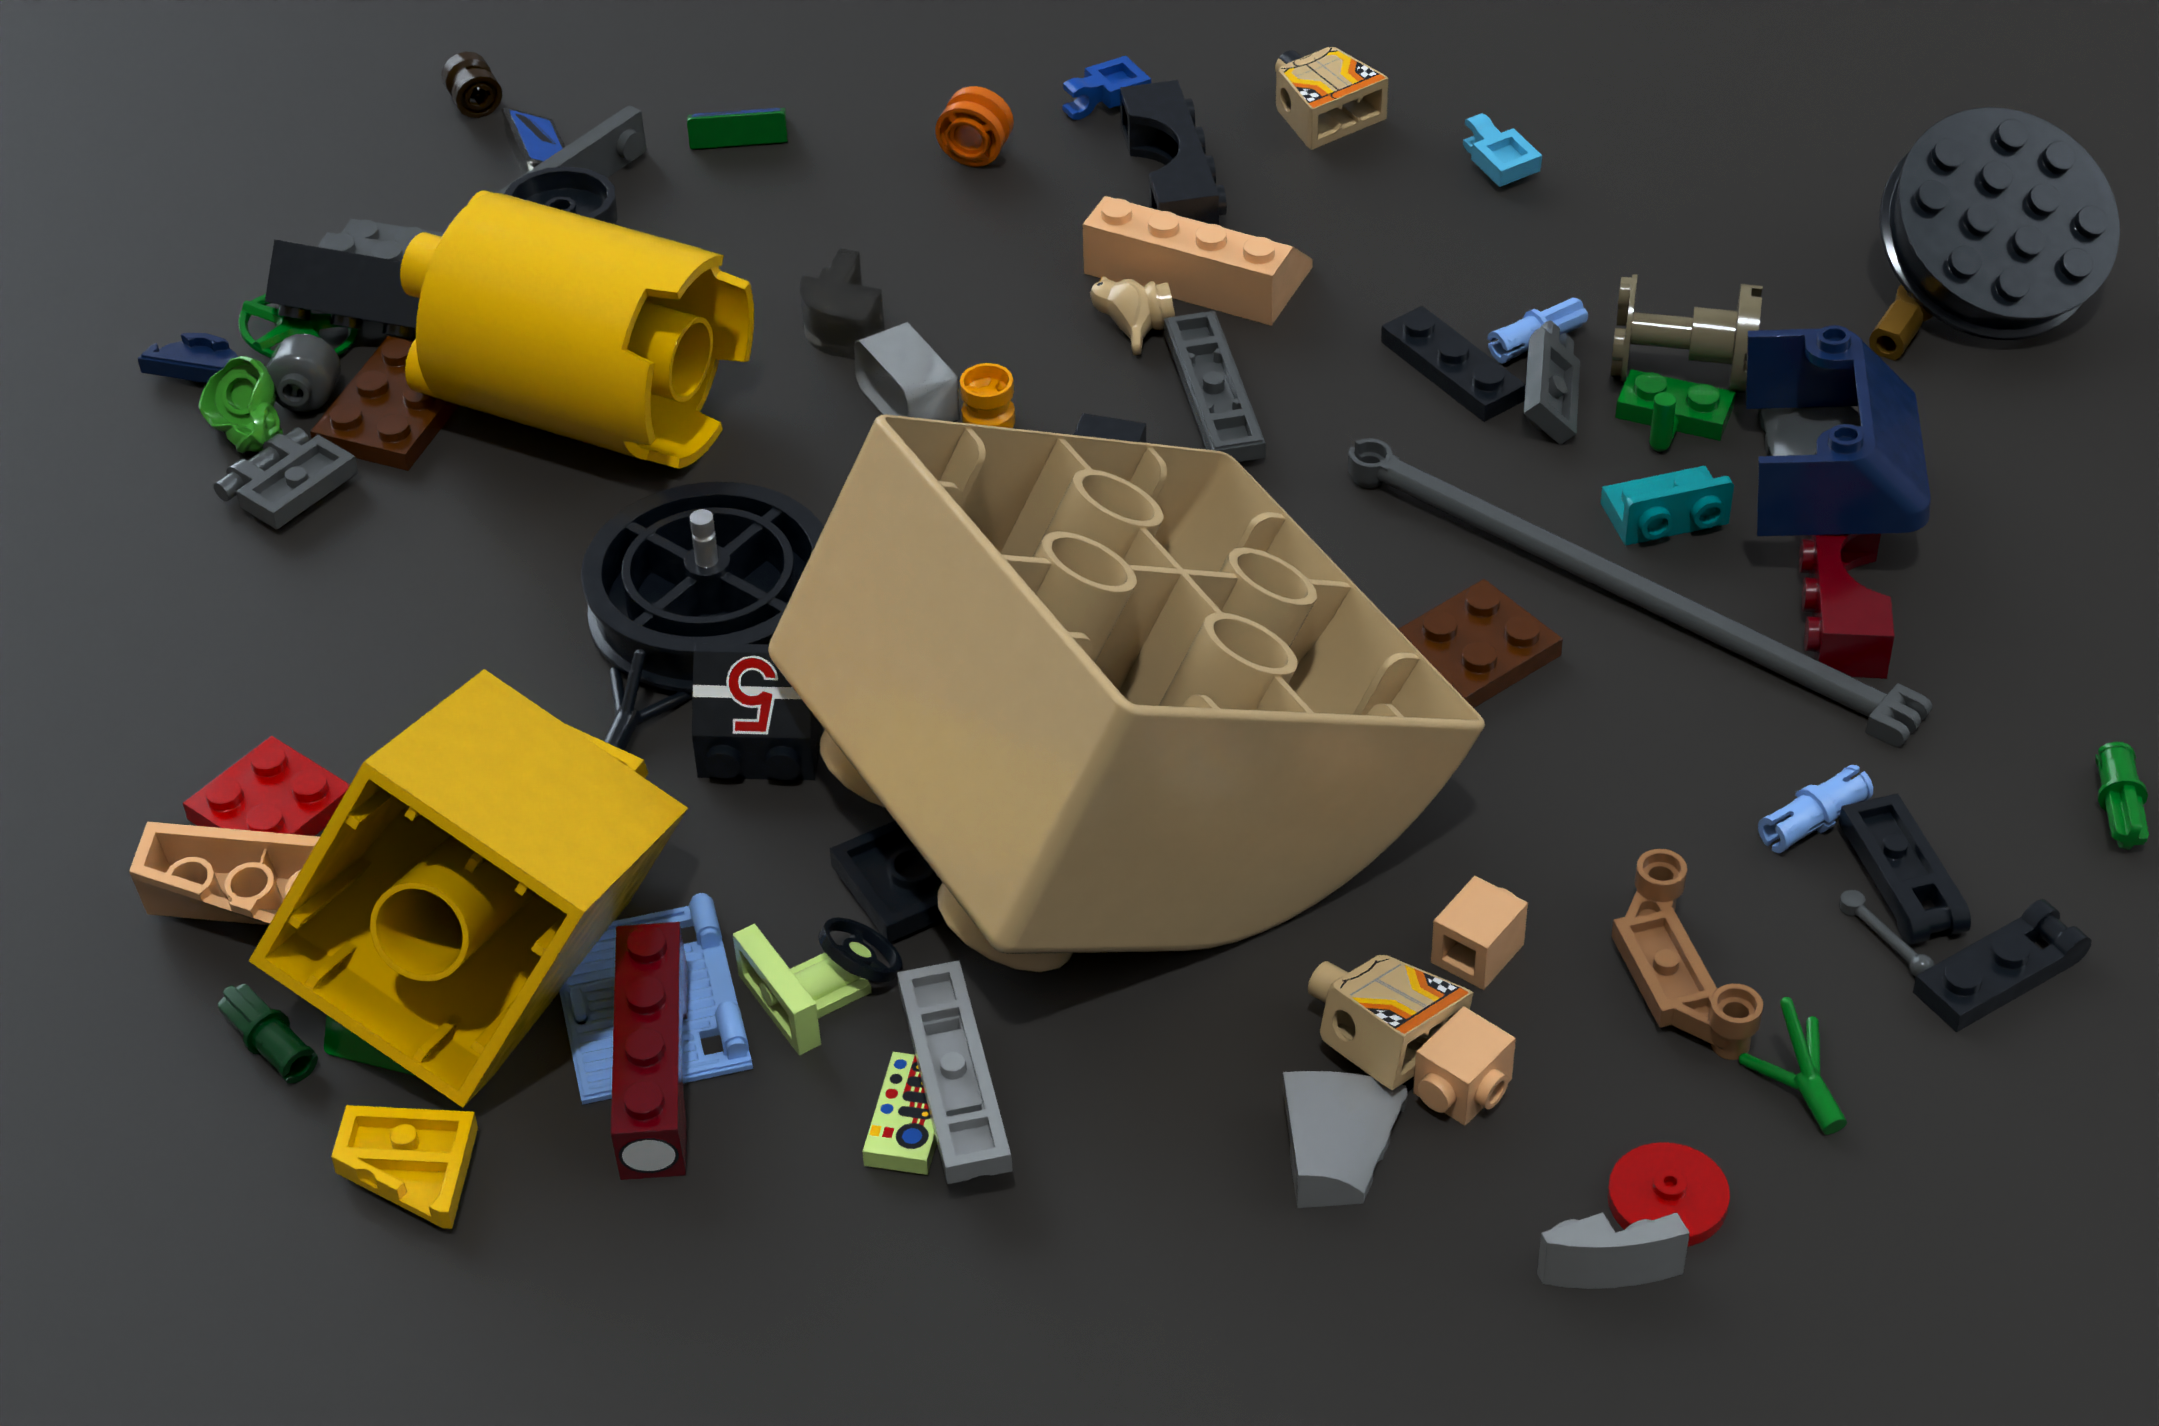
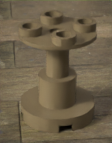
M1632 274V278L1621 277L1616 325L1626 326V329L1615 328L1611 376L1621 377V381H1626L1630 344L1689 350V361L1731 364L1728 390L1746 393L1748 331L1759 330L1763 286L1741 284L1737 311L1694 307L1692 318L1634 312L1638 274Z

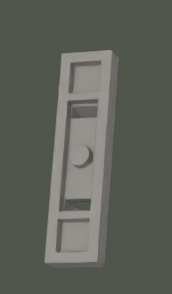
M960 960L897 972L899 992L947 1184L967 1181L983 1175L992 1176L1012 1172L1011 1152Z

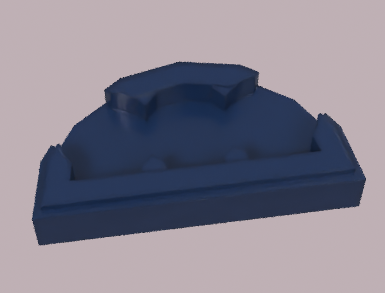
M208 333L181 334L182 341L170 343L160 349L158 344L155 343L137 359L141 373L207 383L210 377L223 369L230 359L238 356L230 349L228 341L224 338Z

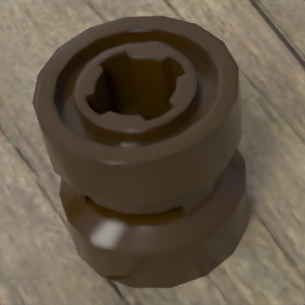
M465 51L448 59L443 66L442 81L460 112L469 118H481L495 111L501 103L503 96L502 88L491 73V69L484 58L475 52Z

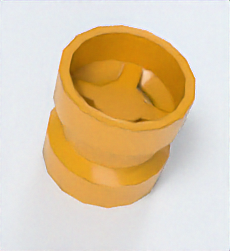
M993 363L976 364L967 368L959 380L960 394L964 401L961 409L962 423L1013 428L1015 424V408L1011 401L1014 394L1012 373L1006 367Z

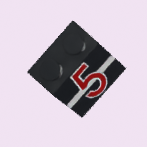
M695 643L693 656L692 742L697 778L815 780L820 739L823 731L822 725L773 663L768 652V644Z

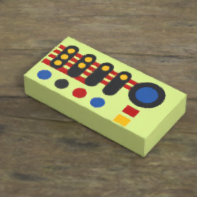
M893 1052L862 1151L864 1166L928 1175L937 1141L916 1056L914 1054Z

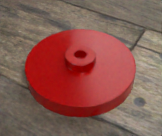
M1657 1142L1639 1146L1618 1160L1610 1174L1607 1198L1613 1217L1624 1230L1629 1225L1640 1220H1655L1678 1213L1690 1232L1689 1247L1709 1239L1721 1228L1728 1213L1730 1189L1727 1178L1721 1168L1704 1153L1682 1144Z

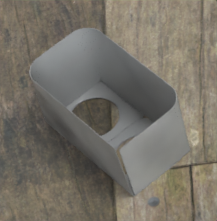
M908 322L855 342V374L858 385L883 415L951 422L959 419L958 376Z

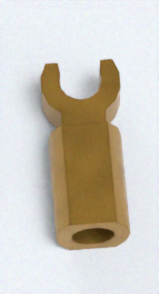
M1900 285L1897 289L1895 302L1891 304L1869 338L1870 348L1878 356L1895 361L1903 354L1920 329L1923 321L1929 320L1933 315L1911 298L1905 288Z

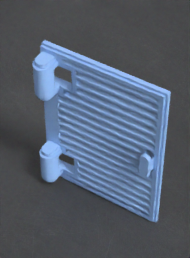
M698 893L694 895L689 906L613 921L559 990L582 1105L612 1099L616 926L680 922L681 928L694 926L697 941L684 944L688 967L687 1019L682 1020L683 1084L753 1069L748 1039L726 958L714 901L707 894ZM720 1035L723 1051L704 1055L701 1039Z

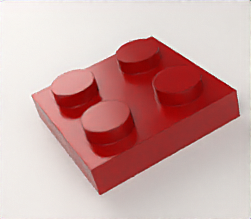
M271 735L184 801L183 806L187 820L197 826L315 836L327 826L350 784Z

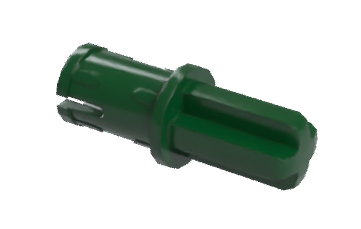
M241 984L237 987L229 985L223 990L224 997L218 1002L219 1011L244 1036V1046L251 1053L262 1054L277 1069L287 1083L300 1082L313 1072L317 1065L318 1056L290 1028L289 1017L284 1012L278 1009H271L247 984Z

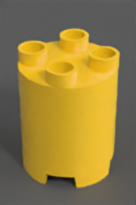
M485 190L479 191L471 198L467 206L457 214L442 237L427 232L419 233L411 240L403 255L400 268L401 286L407 295L419 298L416 338L409 349L405 365L406 382L409 388L415 392L628 456L680 469L691 465L701 458L723 430L720 421L700 411L711 389L719 360L748 362L750 359L754 332V302L751 284L749 281L720 271L719 266H722L724 255L506 194Z

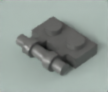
M296 427L286 435L279 433L264 442L263 450L248 461L239 459L229 466L226 470L227 475L214 483L213 487L218 497L223 501H229L237 495L240 508L273 528L279 529L356 475L358 468L353 454L320 435H316L309 440L306 432Z

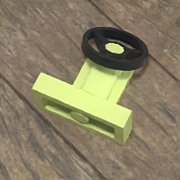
M836 917L828 919L818 935V940L824 953L789 969L755 923L733 933L739 977L799 1056L821 1045L818 1018L872 993L871 984L868 980L889 982L895 978L900 970L902 959L899 952L884 936L874 929L847 918ZM841 931L851 935L841 945H837L830 932ZM863 940L870 943L884 955L890 968L877 960L874 950L865 944Z

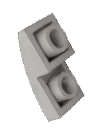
M1603 1212L1581 1220H1566L1557 1224L1551 1230L1541 1233L1537 1275L1542 1284L1582 1289L1618 1288L1661 1281L1684 1273L1690 1232L1678 1213L1655 1220H1640L1629 1225L1625 1230L1616 1233Z

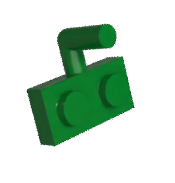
M1631 369L1617 400L1615 418L1651 426L1649 443L1651 448L1657 452L1666 451L1670 447L1676 431L1721 441L1734 408L1736 392L1716 388L1709 384H1698L1665 377L1654 372H1642Z

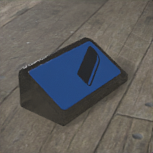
M502 108L506 137L523 175L565 147L553 119L512 108Z

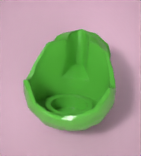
M239 356L230 359L223 369L210 377L202 391L198 404L199 409L211 427L224 432L227 439L236 446L238 452H261L264 442L276 434L280 433L283 435V430L280 428V419L274 408L276 400L274 393L275 385L264 364L248 356Z

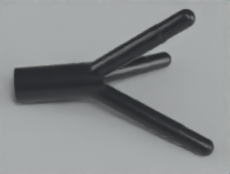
M637 649L634 652L625 692L621 671L615 667L609 670L615 717L603 741L624 751L636 726L690 700L693 696V693L678 692L640 711L634 709L646 656L643 649Z

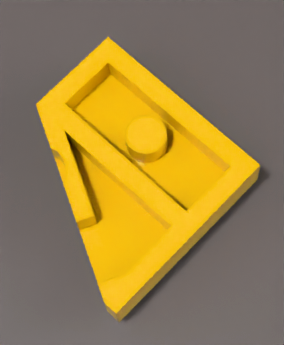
M346 1105L331 1155L335 1173L441 1228L452 1229L478 1131L475 1112Z

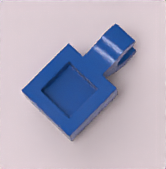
M1127 56L1085 68L1084 78H1071L1063 83V89L1073 98H1077L1073 102L1062 105V110L1073 120H1079L1087 117L1101 101L1109 108L1120 106V87L1150 84L1151 78Z

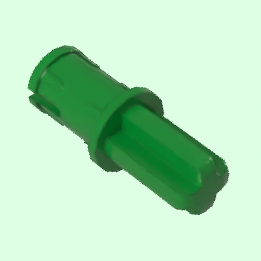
M2124 742L2107 743L2098 749V754L2100 755H2095L2102 785L2098 791L2097 798L2100 807L2107 812L2111 837L2117 840L2119 848L2130 850L2134 845H2144L2149 837L2143 806L2147 802L2148 792L2145 784L2138 778L2135 762L2136 756L2133 747Z

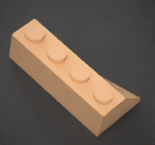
M1104 196L1083 223L1084 274L1098 278L1106 277L1115 282L1123 279H1133L1142 286L1151 281H1154L1155 285L1168 282L1173 299L1270 326L1273 325L1313 267V259L1293 246L1274 242L1265 237H1256L1226 229L1217 224H1208L1185 218L1172 212L1159 211L1137 205L1124 199Z
M147 822L129 873L144 908L149 915L269 925L320 837Z

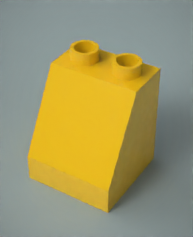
M483 669L362 763L251 955L249 962L464 1108L495 1075L556 997L567 979L573 974L578 965L581 964L611 923L617 919L631 901L688 810V807Z

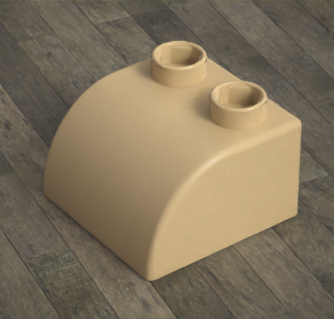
M880 415L874 420L774 631L768 648L773 663L825 729L820 739V754L828 770L846 788L865 800L886 808L942 881L938 890V909L947 926L966 945L988 959L1014 969L1033 972L1058 969L1070 960L1073 953L1162 952L1210 949L1255 936L1290 920L1346 884L1396 841L1445 786L1485 727V722L1481 715L1235 458L1221 451L896 415Z

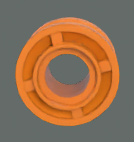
M978 86L964 87L954 93L945 110L940 115L935 127L936 138L942 150L953 160L967 166H985L997 158L1004 143L1011 134L1014 125L1013 114L1004 99L995 92Z

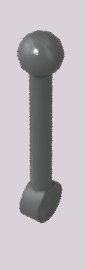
M1847 890L1841 894L1840 910L1846 915L1858 916L1910 963V972L1913 976L1916 977V975L1934 966V961L1930 956L1925 954L1918 955L1865 906L1866 899L1861 892Z

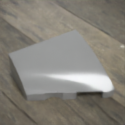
M1332 1071L1283 1072V1095L1290 1136V1162L1297 1209L1364 1204L1373 1183L1374 1168L1377 1162L1383 1160L1390 1145V1132L1399 1112H1404L1407 1106L1408 1095L1406 1085L1402 1084L1391 1090L1367 1075Z

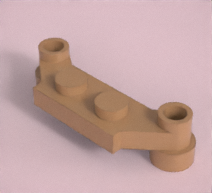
M1667 849L1649 850L1643 853L1637 861L1635 875L1637 891L1626 916L1613 920L1611 937L1659 1028L1673 1025L1711 1043L1713 1051L1721 1058L1737 1060L1740 1054L1749 1052L1751 1038L1760 1028L1763 1000L1754 989L1742 984H1726L1717 989L1675 913L1677 898L1682 895L1685 889L1687 864L1674 851Z

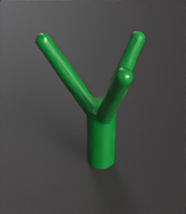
M1783 997L1780 1000V1006L1800 1073L1796 1075L1748 1053L1740 1054L1738 1058L1739 1063L1798 1090L1825 1135L1834 1134L1846 1126L1847 1120L1820 1076L1819 1020L1815 1016L1807 1018L1805 1040L1793 1000L1790 997Z

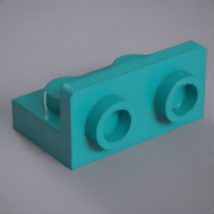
M1700 466L1603 486L1600 504L1626 546L1729 524L1734 484L1729 476L1713 478L1706 466Z

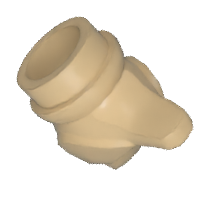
M1102 277L1099 282L1092 286L1090 297L1093 306L1100 312L1109 315L1117 326L1131 339L1133 355L1142 354L1143 339L1151 329L1163 330L1164 318L1175 316L1168 282L1155 285V282L1151 281L1142 286L1133 279H1123L1115 282Z

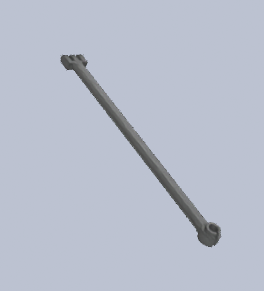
M1361 439L1355 442V448L1350 446L1348 452V472L1357 485L1365 488H1375L1385 483L1868 717L1865 733L1895 747L1902 746L1909 738L1910 733L1917 729L1921 720L1925 719L1933 709L1931 701L1926 696L1897 683L1886 694L1409 465L1393 455L1391 447L1379 439Z

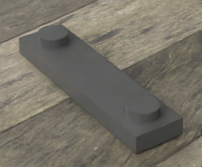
M630 105L626 106L524 175L545 168L569 166L590 169L607 178L647 152L641 110ZM510 184L496 193L504 194Z
M1207 311L1164 318V334L1206 450L1227 453L1238 462L1266 458V442L1216 312Z

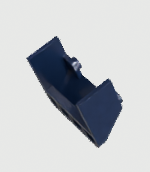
M1831 325L1821 329L1748 331L1746 409L1858 406L1860 426L1840 424L1823 432L1816 441V455L1759 456L1757 536L1909 533L1923 528L1929 521L1931 495L1916 394L1858 335L1845 327Z

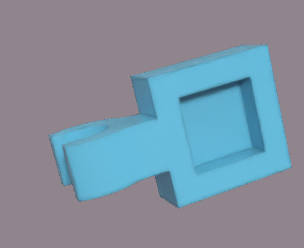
M1483 113L1465 119V125L1473 132L1474 136L1463 139V146L1471 154V160L1499 187L1541 171L1542 154L1514 128L1501 133L1494 126L1491 119Z

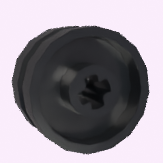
M569 166L545 168L528 173L512 182L504 193L509 196L618 225L616 223L618 218L615 186L606 176L590 169Z

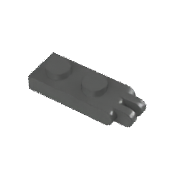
M1550 320L1537 329L1529 339L1524 414L1535 429L1545 431L1561 445L1577 434L1580 359L1574 355V340L1566 333L1560 334V328Z

